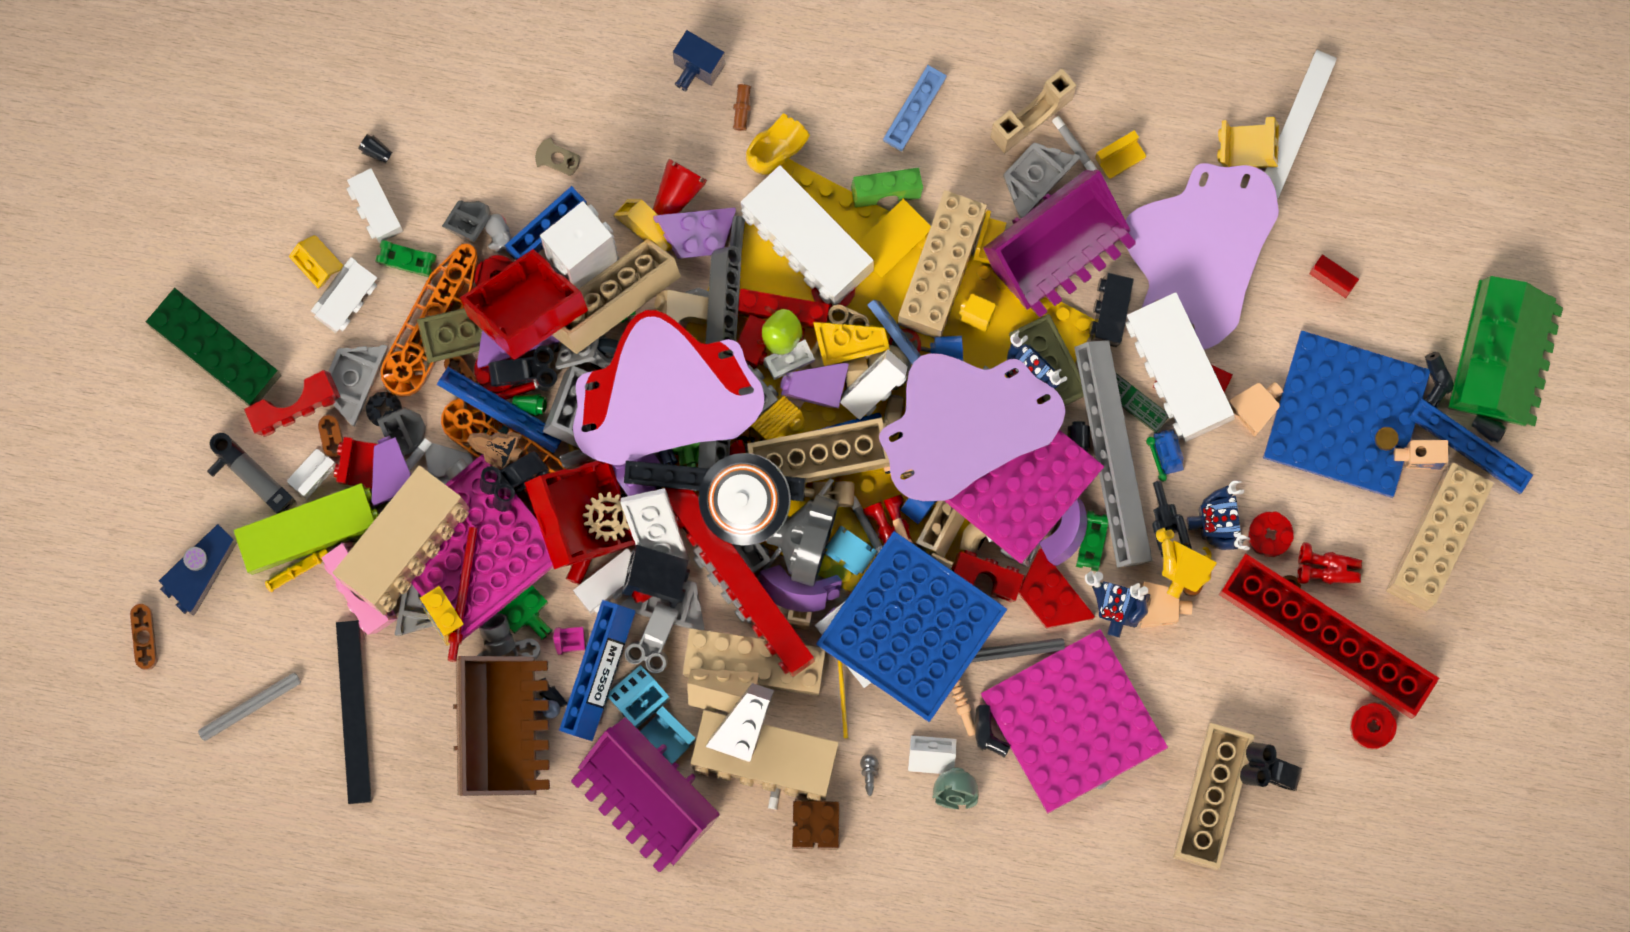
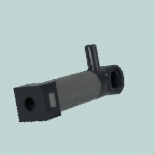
M216 433L212 436L209 443L210 449L219 458L207 470L212 477L227 465L276 514L287 511L296 500L226 433ZM227 441L228 446L225 450L220 451L217 449L219 442Z

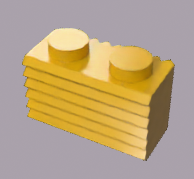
M974 293L969 298L965 297L959 312L962 315L961 322L986 332L994 315L995 303L987 302V299L983 300L982 297L979 298Z
M783 395L751 425L753 433L763 441L785 437L802 426L804 417L800 409Z

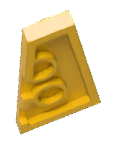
M813 322L824 366L884 352L887 349L890 350L884 327Z

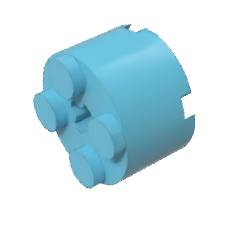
M843 526L838 528L825 547L828 549L825 554L838 563L842 559L846 562L844 567L855 575H858L859 572L863 574L878 552L874 548L869 551L872 548L871 546L846 530Z

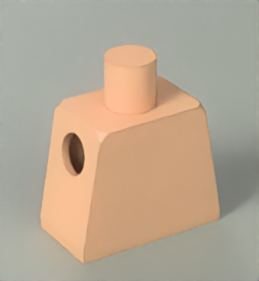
M1275 382L1267 389L1262 384L1257 383L1228 402L1234 415L1255 437L1279 409L1280 405L1275 399L1283 393V390Z
M1143 582L1142 587H1147L1148 594L1151 595L1147 603L1148 614L1140 621V628L1174 625L1178 623L1179 614L1192 615V601L1180 600V597L1177 599L1167 594L1166 592L1169 587Z

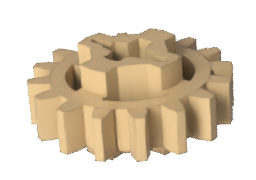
M608 492L607 497H603L599 493V500L592 497L590 499L592 506H585L589 513L583 514V518L588 519L584 523V527L590 526L591 529L588 534L590 535L595 532L596 540L602 536L604 537V542H607L609 537L616 541L617 534L624 537L623 529H630L626 523L627 519L619 501V494L615 498H611V492ZM603 503H612L615 505L613 507L604 506ZM594 510L598 514V520L595 523L592 519ZM620 512H622L623 521L621 525L617 520V515ZM603 513L607 515L613 513L612 521L606 520L602 522ZM602 528H610L612 531H611V532H604V531H601V529H602Z

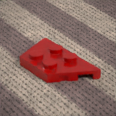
M1039 549L1018 594L1046 629L1093 620L1095 616L1056 566L1048 561L1044 551Z

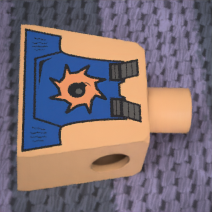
M1412 440L1407 444V448H1394V461H1406V468L1442 470L1448 463V440Z

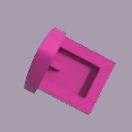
M583 627L555 628L553 638L558 655H563V652L585 651Z

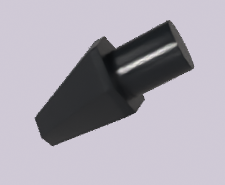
M549 683L548 691H541L539 695L547 700L556 701L560 707L567 706L568 704L555 686L550 687Z

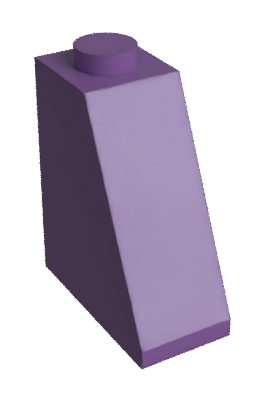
M840 363L788 372L781 381V395L831 409L839 408L849 364Z
M390 436L378 440V445L374 446L372 503L375 507L391 501L411 476L397 439H391Z

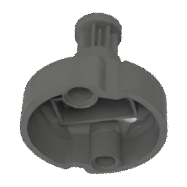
M816 495L814 500H809L791 516H787L780 530L766 540L768 544L781 548L788 572L792 574V581L814 587L826 552L825 547L830 539L839 501Z

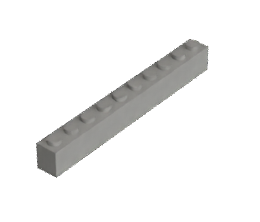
M1109 340L1086 342L1074 348L1096 460L1105 466L1099 473L1116 564L1117 568L1138 566L1151 562L1152 557Z

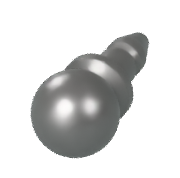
M866 754L860 760V766L863 769L861 774L865 776L866 792L868 796H872L874 776L877 775L878 759L872 754Z

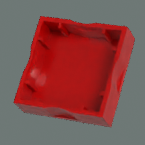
M534 249L508 265L499 274L485 280L460 297L467 316L514 360L588 311L581 291L564 276L555 272L550 263Z
M594 461L575 469H563L525 482L554 570L636 545L630 529H623L624 537L617 534L616 541L609 537L608 541L604 542V537L602 536L598 540L595 539V532L590 535L588 534L591 529L590 526L584 527V523L588 519L583 518V514L589 513L585 506H592L590 501L592 497L599 500V493L603 497H607L608 492H611V498H615L619 494V501L621 502L620 487L612 464ZM603 503L604 506L613 507L615 505L612 503ZM595 510L592 514L594 523L598 520V514ZM622 512L617 515L620 525L623 521ZM603 513L604 517L602 519V522L606 520H609L611 522L613 513H610L608 515ZM602 528V529H601V531H604V532H611V531H612L610 528Z

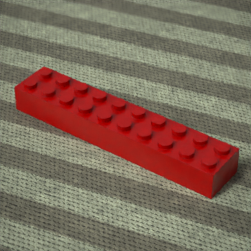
M1246 553L1218 594L1410 719L1416 717L1440 679Z

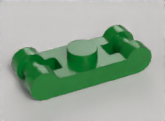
M381 240L379 246L381 251L376 256V263L424 277L430 276L433 271L431 270L432 263H435L437 255ZM390 251L396 253L394 260L388 258ZM419 259L424 260L422 267L417 266Z
M1088 510L1087 529L1079 548L1076 567H1089L1092 571L1098 572L1109 523L1107 514H1103V516L1094 514V511ZM1092 523L1101 524L1100 530L1091 529ZM1086 552L1093 553L1094 558H1085Z

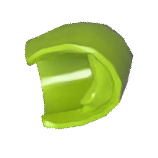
M786 309L776 311L762 326V338L766 348L778 355L790 353L802 337L801 323L791 311Z

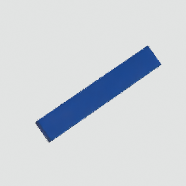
M447 367L436 384L553 453L562 441L543 432L544 422Z
M1424 399L1419 400L1408 417L1438 439L1448 440V446L1518 494H1522L1533 477V474Z

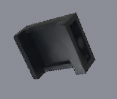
M636 545L630 555L622 594L631 596L634 591L670 601V607L675 608L678 602L682 603L686 590L683 589V584L687 582L690 574V569H687L689 560Z

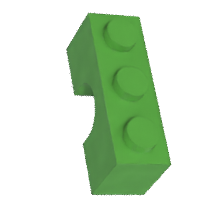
M918 167L853 177L851 191L855 208L877 205L880 199L887 196H897L898 201L902 199H919L923 191V184Z

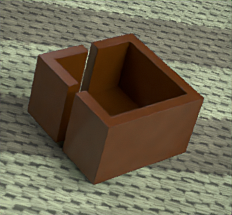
M793 801V824H797V826H793L792 849H813V843H818V849L838 850L839 802Z

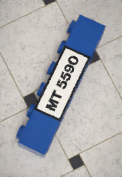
M602 600L559 731L593 741L636 612L635 610Z

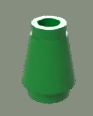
M541 394L514 395L512 404L527 413L539 416V414L544 415L546 412L547 398Z

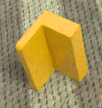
M1135 130L1096 153L1095 159L1108 179H1112L1146 158V154L1138 143L1139 136Z
M987 210L973 259L988 264L990 262L983 247L1003 233L1007 224L1006 222L990 218L991 211Z
M316 235L298 242L289 255V258L318 289L325 285L332 274L339 272L344 266Z

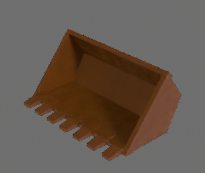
M458 656L456 662V704H453V709H456L457 746H453V751H457V795H537L536 790L550 789L549 779L536 780V770L550 769L549 760H536V751L549 750V740H536V731L549 730V721L535 720V711L549 710L548 700H535V691H548L547 680L535 681V671H548V661H535L534 656Z

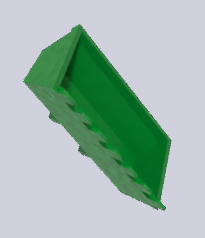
M1489 276L1484 280L1478 281L1448 409L1521 426H1526L1527 424L1531 426L1536 425L1537 417L1529 412L1531 406L1540 408L1541 398L1534 395L1535 387L1544 390L1546 380L1538 376L1539 370L1549 371L1550 362L1542 357L1544 351L1553 353L1554 343L1547 340L1548 333L1553 335L1558 333L1559 326L1551 320L1552 315L1562 316L1563 307L1556 304V298L1524 281Z

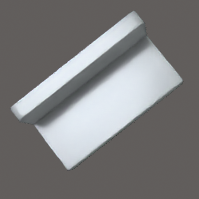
M806 340L798 342L797 346L790 353L784 355L774 353L765 357L763 365L765 369H769L775 380L786 375L788 372H793L815 362V358Z
M315 449L287 482L307 500L333 472L336 464L319 449Z
M911 735L909 771L942 774L955 767L956 739Z

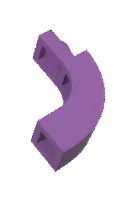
M1079 498L1062 516V521L1057 531L1039 543L1048 561L1055 566L1069 559L1077 551L1084 539L1087 529V514L1085 506Z
M780 565L760 571L759 582L775 604L789 610L800 612L820 611L825 609L826 601L840 596L842 580L838 575L816 581L814 587L792 581V577Z

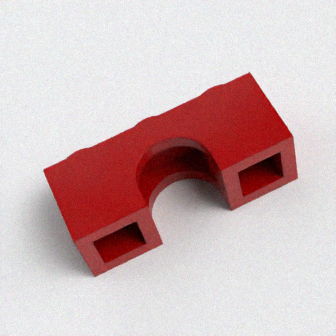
M968 550L959 552L956 555L951 569L972 585H974L978 574H987L993 581V589L990 595L1011 603L1016 601L1025 576L1020 574V570L1015 567L1007 566L1004 568L998 566V561L990 558L982 560L977 558L976 553Z

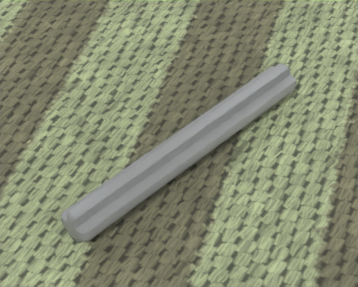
M296 673L290 674L199 729L198 733L201 739L204 741L210 739L301 683Z

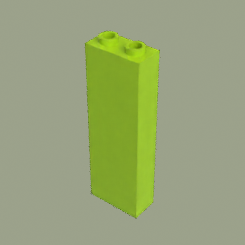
M361 483L233 530L247 573L254 575L363 535L379 516L378 510H373L371 504L372 492L370 488H366Z

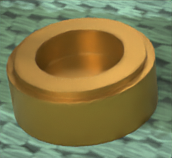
M1383 427L1376 433L1375 443L1381 450H1391L1398 443V434L1393 428Z

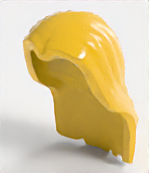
M783 113L770 128L760 132L752 140L746 151L747 164L756 173L769 175L778 166L782 167L790 157L797 154L807 142L810 134L798 120L794 121L793 118H788V115Z

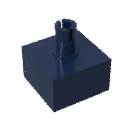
M686 30L673 50L674 64L684 70L677 82H675V86L679 89L682 87V90L686 92L695 77L712 86L726 65L725 52Z

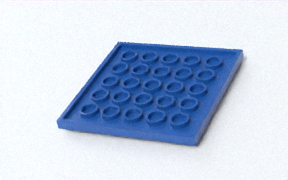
M1301 330L1279 401L1280 407L1276 411L1263 459L1393 498L1404 461H1394V448L1388 451L1378 448L1375 443V435L1383 427L1393 428L1398 434V443L1395 447L1407 448L1415 426V422L1408 417L1419 400L1423 399L1430 374L1429 369Z
M893 531L816 645L930 722L1003 617L1007 608Z

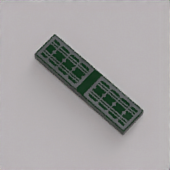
M1116 373L1122 408L1154 433H1157L1169 418L1167 412Z

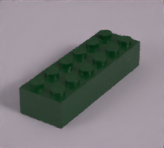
M175 287L145 321L152 330L247 406L261 401L282 376L275 367Z

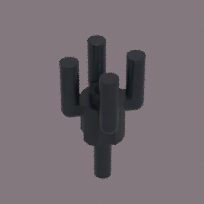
M1162 481L1154 482L1153 486L1159 507L1153 509L1156 519L1152 523L1155 538L1156 532L1159 529L1172 530L1174 534L1178 532L1182 545L1192 549L1183 516L1177 514L1175 504L1167 503ZM1156 538L1161 557H1163V542L1158 541Z

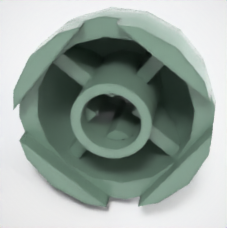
M952 768L940 774L934 783L932 798H936L935 803L942 807L959 809L958 805H966V809L976 806L978 803V784L975 778L962 768Z

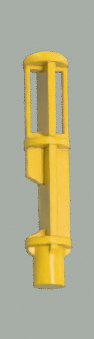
M325 548L318 553L314 552L311 556L290 568L288 567L287 570L275 577L266 580V588L268 591L274 592L278 587L292 579H296L297 576L316 565H320L322 557L328 551Z

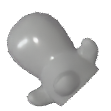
M492 214L485 225V230L492 238V243L488 247L499 252L506 249L505 244L513 237L509 233V226L505 218L500 214Z

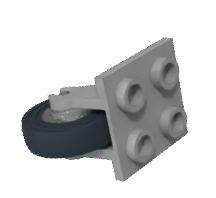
M602 335L577 354L562 343L555 367L559 370L590 361L596 369H604L610 365L619 341Z

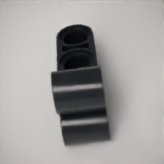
M542 345L536 348L532 357L488 363L491 386L498 387L535 382L540 390H551L557 381L556 372L548 368L554 359L553 350L548 346ZM545 352L549 356V360L541 362L538 360L537 354ZM543 374L549 375L552 378V383L543 384L540 376Z
M533 451L502 470L494 466L484 468L480 478V489L485 494H494V507L498 511L506 512L512 508L514 496L526 489L525 482L547 474L549 468L539 455ZM486 479H493L495 482H488ZM499 496H507L509 499H501Z
M1252 742L1246 749V758L1249 764L1244 765L1241 769L1240 779L1245 785L1266 787L1270 783L1287 790L1297 791L1302 768L1276 758L1277 751L1275 746Z

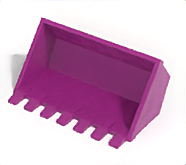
M1084 170L1053 195L1047 193L1043 196L1045 201L1021 219L1018 217L1014 218L1011 227L983 247L994 273L1020 300L1026 310L1031 308L1039 317L1047 313V309L1040 302L1045 296L1054 306L1062 301V298L1055 291L1058 286L1061 285L1068 294H1072L1077 290L1075 284L1070 280L1071 276L1076 274L1083 283L1092 278L1084 267L1088 263H1091L1099 272L1106 268L1105 262L1099 256L1105 251L1113 260L1119 258L1121 253L1114 245L1118 240L1128 249L1136 245L1135 240L1129 234L1131 230L1100 170Z
M625 717L613 727L605 730L578 766L581 771L571 782L576 788H579L589 779L594 785L587 791L585 797L592 802L603 793L608 799L598 810L606 816L616 806L621 814L612 822V825L617 830H620L630 821L635 828L626 836V839L631 844H634L644 835L649 841L639 852L644 858H648L657 849L662 856L653 864V867L658 872H661L669 863L674 866L687 850L712 827L720 813L691 785L696 776L692 773L685 778L677 770L679 765L676 762L671 764L662 755L667 750V746L662 744L656 749Z

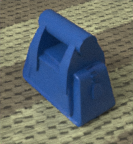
M1173 429L1154 434L1163 472L1167 475L1184 470V457L1181 452L1178 436L1174 434Z

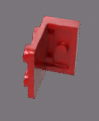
M344 437L343 442H339L337 454L341 456L339 464H336L334 468V477L337 478L336 482L350 486L362 483L366 488L372 489L374 446L378 444Z

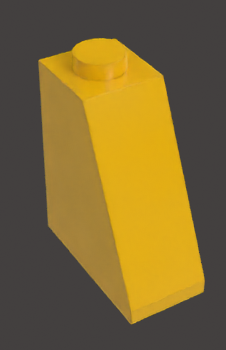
M627 199L613 215L642 240L649 239L667 252L672 249L671 244L663 236L665 233L659 223L654 221L653 216L658 214L642 199Z

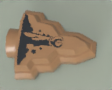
M511 431L507 434L497 432L492 436L485 433L470 434L467 440L476 452L484 455L485 462L499 470L520 459L523 452L522 449L518 448L522 435Z

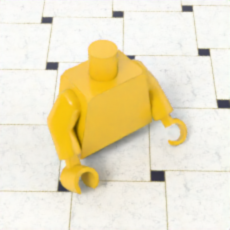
M1162 528L1156 532L1157 540L1163 542L1162 576L1172 580L1166 593L1179 599L1184 587L1197 592L1200 587L1211 580V571L1217 562L1211 560L1212 553L1208 547L1202 548L1207 553V555L1203 556L1176 541H1170L1174 537V532L1172 530L1166 531L1165 528Z

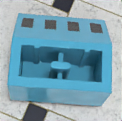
M641 665L610 690L608 694L611 702L636 728L670 700L667 693Z

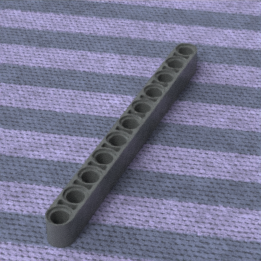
M736 246L716 249L711 255L706 344L728 339L736 341L741 253ZM733 351L720 352L718 357L720 359L732 357ZM730 439L700 442L698 467L711 468L719 460L729 456Z

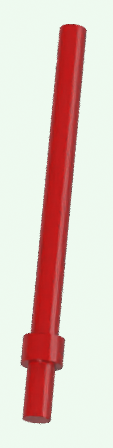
M469 527L455 610L462 622L478 528ZM462 626L449 634L448 643H450L447 661L457 662L459 645L462 644L463 634H461Z

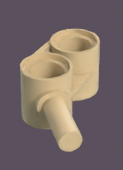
M834 305L829 310V323L853 325L859 321L864 323L865 326H869V320L866 316L843 305ZM840 312L845 318L842 321H835L832 316L834 313Z
M847 481L834 482V486L831 484L823 497L839 501L838 507H853L855 483ZM813 482L811 489L805 488V497L814 500L827 482Z

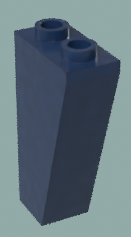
M217 524L194 546L201 548L206 553V566L201 570L193 571L185 565L183 558H181L158 580L163 585L160 590L168 598L173 596L178 601L176 606L184 614L189 612L194 616L237 542Z

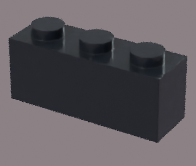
M1107 273L1103 278H1100L1097 287L1100 296L1099 300L1096 299L1093 307V313H1096L1095 321L1091 322L1089 334L1092 335L1091 341L1109 340L1112 347H1118L1121 344L1134 281L1133 278Z

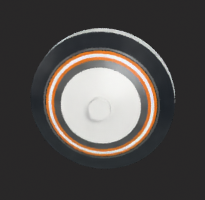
M733 454L719 460L708 470L699 490V508L705 524L717 537L735 545H753L771 538L783 526L790 510L791 495L784 474L773 462L756 454Z

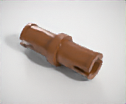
M737 85L736 103L733 105L735 110L734 130H747L748 112L751 111L749 100L752 86Z

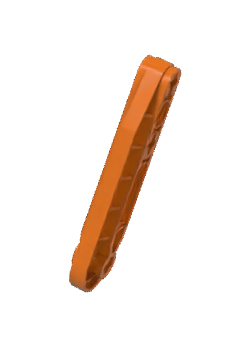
M461 244L430 274L381 367V380L387 390L394 395L403 397L415 394L423 387L436 362L429 363L430 365L426 371L423 362H427L424 347L420 346L422 339L420 338L418 344L415 343L420 333L418 323L412 326L409 322L417 308L423 311L420 318L450 312L455 303L461 305L460 309L464 308L458 296L465 283L469 284L468 292L473 289L474 274L478 261V253L472 245ZM469 252L471 257H466L464 260L462 254L467 255ZM442 270L444 273L437 286L430 285L432 279ZM454 271L462 273L461 277L457 280L450 278ZM427 289H430L434 292L426 307L420 305V302ZM447 291H448L449 294H450V297L445 296L444 299H443L442 296H441V293L446 294ZM406 328L412 330V333L405 346L398 344ZM396 347L402 350L394 352ZM411 349L420 352L417 356L415 353L410 352ZM410 356L414 357L410 364L407 363ZM404 369H406L408 375L406 377L403 375V378H401L399 372L401 370L404 372ZM414 371H423V374L415 375Z
M458 398L451 401L444 408L441 415V425L444 433L453 442L478 458L480 456L472 451V446L467 448L463 445L468 444L467 440L470 434L478 433L473 430L474 426L480 430L479 433H484L486 429L488 431L486 434L490 436L499 431L491 427L495 421L493 417L487 422L486 415L482 412L483 415L474 419L472 414L481 410L467 403V410L463 409L465 401ZM465 416H467L468 423L461 425L459 419L461 417L465 419ZM506 426L507 428L510 429L509 432L511 431V432H514V433H518L517 431L513 430L512 428ZM524 435L521 436L528 442L524 448L518 446V448L523 450L521 458L528 454L527 451L533 445L547 455L543 459L545 464L551 458L562 469H566L559 459ZM548 467V468H549V472H548V473L555 472V471L552 470L550 467Z

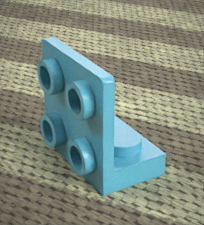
M662 706L656 712L657 715L640 732L656 749L665 744L667 750L662 755L673 764L696 739Z

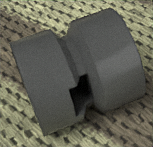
M496 613L479 627L488 655H505L515 647L506 615Z

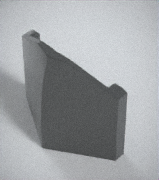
M458 201L442 227L465 241L475 242L491 217L489 206L480 201Z
M406 407L377 419L384 437L396 438L404 456L414 452L424 440L426 426L421 415Z

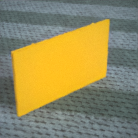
M902 199L857 244L874 260V271L883 278L910 250L925 238L931 226Z

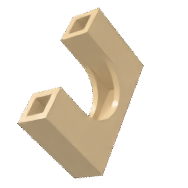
M1061 69L1045 82L1042 92L1022 111L1015 115L1009 110L995 121L990 138L1005 154L1071 102L1077 85Z
M665 290L657 294L654 303L657 311L667 314L677 322L684 321L699 325L707 324L708 297L673 290Z

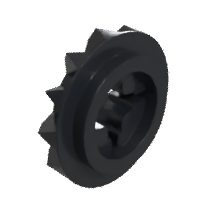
M388 391L377 392L369 398L366 405V415L376 426H379L377 419L381 418L382 415L381 411L375 407H381L385 400L386 406L391 410L385 411L383 416L402 409L401 402L397 396Z

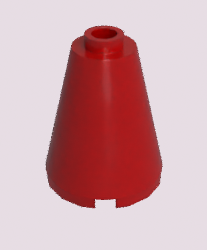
M668 159L652 210L658 215L680 213L705 186L708 180L702 177L701 181H699L701 176L676 162L673 166L674 161Z

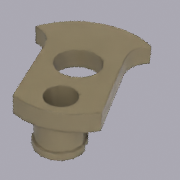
M552 137L544 140L537 148L535 161L537 168L548 166L568 176H572L579 167L580 156L555 145ZM555 153L563 154V162L560 164L553 163L551 160L552 155ZM574 161L575 164L569 167L568 163Z

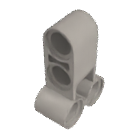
M658 602L641 641H635L626 648V660L631 664H639L644 660L650 672H662L668 665V656L662 650L679 611ZM632 647H638L641 650L642 656L640 658H634L631 655ZM652 657H660L663 665L661 667L653 666L651 662Z

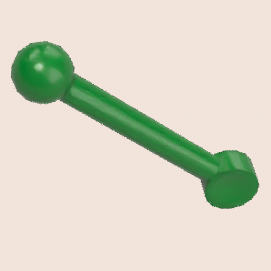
M1148 437L1146 444L1151 448L1159 472L1158 479L1164 482L1167 479V475L1163 473L1154 446L1155 439Z

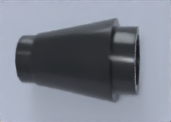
M366 134L358 147L362 151L361 154L387 163L393 153L374 135L370 136L369 134Z
M1480 415L1475 417L1471 425L1490 442L1494 441L1496 443L1501 441L1507 430L1503 423Z

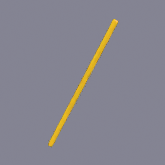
M838 660L843 737L848 738L843 664Z

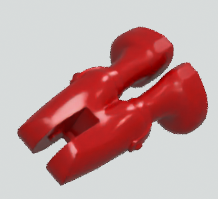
M902 494L884 500L883 502L889 511L892 522L901 518L907 537L912 540L909 532L910 525L905 519H902L900 513V505L904 502ZM879 502L864 508L863 513L865 516L873 517L880 527L878 528V538L885 545L893 531L896 532L894 524L891 527L888 523L883 505Z
M1303 542L1298 557V564L1300 565L1297 570V581L1300 584H1306L1311 579H1321L1330 585L1333 583H1361V573L1347 571V569H1362L1363 560L1339 555L1334 552L1319 555L1313 552L1310 543ZM1305 564L1322 565L1326 567V569L1311 568L1309 565Z

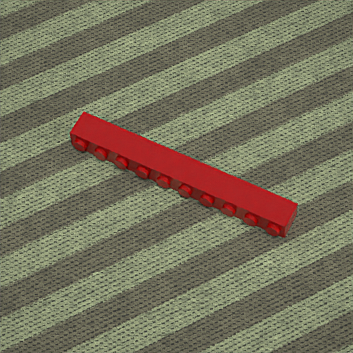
M665 487L671 507L676 515L678 527L686 529L689 533L686 535L688 541L693 547L697 545L702 551L699 553L701 559L706 565L710 563L715 569L712 571L714 577L719 583L723 581L728 587L725 590L732 601L736 599L741 605L738 608L745 619L750 618L754 623L751 627L759 638L763 636L767 641L765 647L772 656L776 654L780 659L778 665L784 674L790 673L794 677L815 662L813 655L734 546L717 537L707 527L700 512L699 498L693 490Z

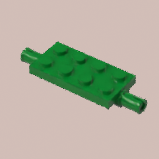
M533 585L498 612L506 615L510 629L514 633H517L526 625L527 627L530 626L541 640H544L547 636L541 629L548 635L553 631L539 617V612L548 604V601Z

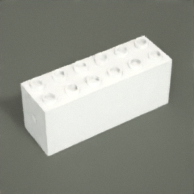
M778 166L741 201V212L745 221L750 226L754 224L758 228L757 233L765 241L769 239L774 245V251L780 257L785 256L790 261L788 263L789 266L796 273L800 271L805 276L804 281L812 289L816 287L819 290V296L826 304L831 303L834 306L840 303L874 271V260L781 166Z
M584 201L540 235L548 263H550L555 272L564 276L578 289L619 259L617 256L618 252L616 251L617 247L615 246V237L612 234L613 230L606 222L601 223L596 209L591 204L587 206Z
M1176 292L1127 315L1126 328L1131 338L1136 337L1137 339L1135 347L1140 358L1145 356L1147 360L1144 363L1150 378L1155 377L1157 381L1154 383L1155 390L1159 398H1165L1164 409L1169 419L1174 417L1176 423L1173 426L1179 439L1183 438L1185 442L1190 441L1235 420L1231 406Z

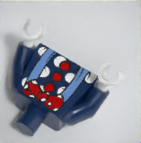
M1016 331L1010 338L1012 343L1008 351L1007 360H1020L1037 379L1054 389L1060 383L1067 380L1066 376L1063 378L1059 377L1061 369L1055 370L1031 345H1023L1028 340V337L1025 335L1020 339L1018 336L1020 331ZM1013 368L1006 372L1005 375L1011 378L1018 374L1019 371L1017 368Z
M1232 481L1229 486L1215 490L1206 497L1199 507V516L1187 517L1188 530L1201 529L1202 539L1207 540L1210 545L1220 550L1240 548L1248 551L1250 547L1243 546V542L1251 539L1241 535L1236 496H1232L1233 494L1244 493V490H1236V485L1242 483V481Z
M1090 571L1085 575V581L1092 586L1095 593L1099 618L1111 621L1107 634L1120 638L1123 625L1135 628L1148 614L1147 603L1151 594H1148L1147 587L1143 586L1140 588V583L1130 588L1105 581L1102 583L1100 581L1103 579V574L1101 572L1094 574L1093 571Z

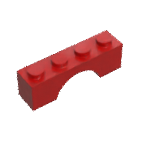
M741 288L738 316L749 318L751 314L763 319L771 317L778 310L786 309L798 318L802 327L815 329L813 322L827 323L830 304Z
M322 370L304 379L303 392L298 401L293 405L277 408L270 401L263 399L245 408L244 411L253 432L266 437L275 433V429L282 425L287 427L294 424L296 418L301 416L308 417L316 412L315 409L321 406L328 407L336 402L335 399L341 396L331 373Z

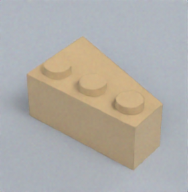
M690 669L687 683L688 705L713 712L719 709L727 711L729 714L751 683L759 685V673Z

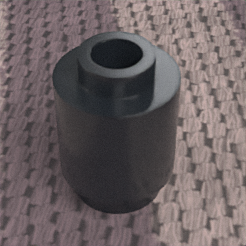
M1074 421L1072 425L1067 427V436L1088 453L1090 448V426H1087L1084 421Z

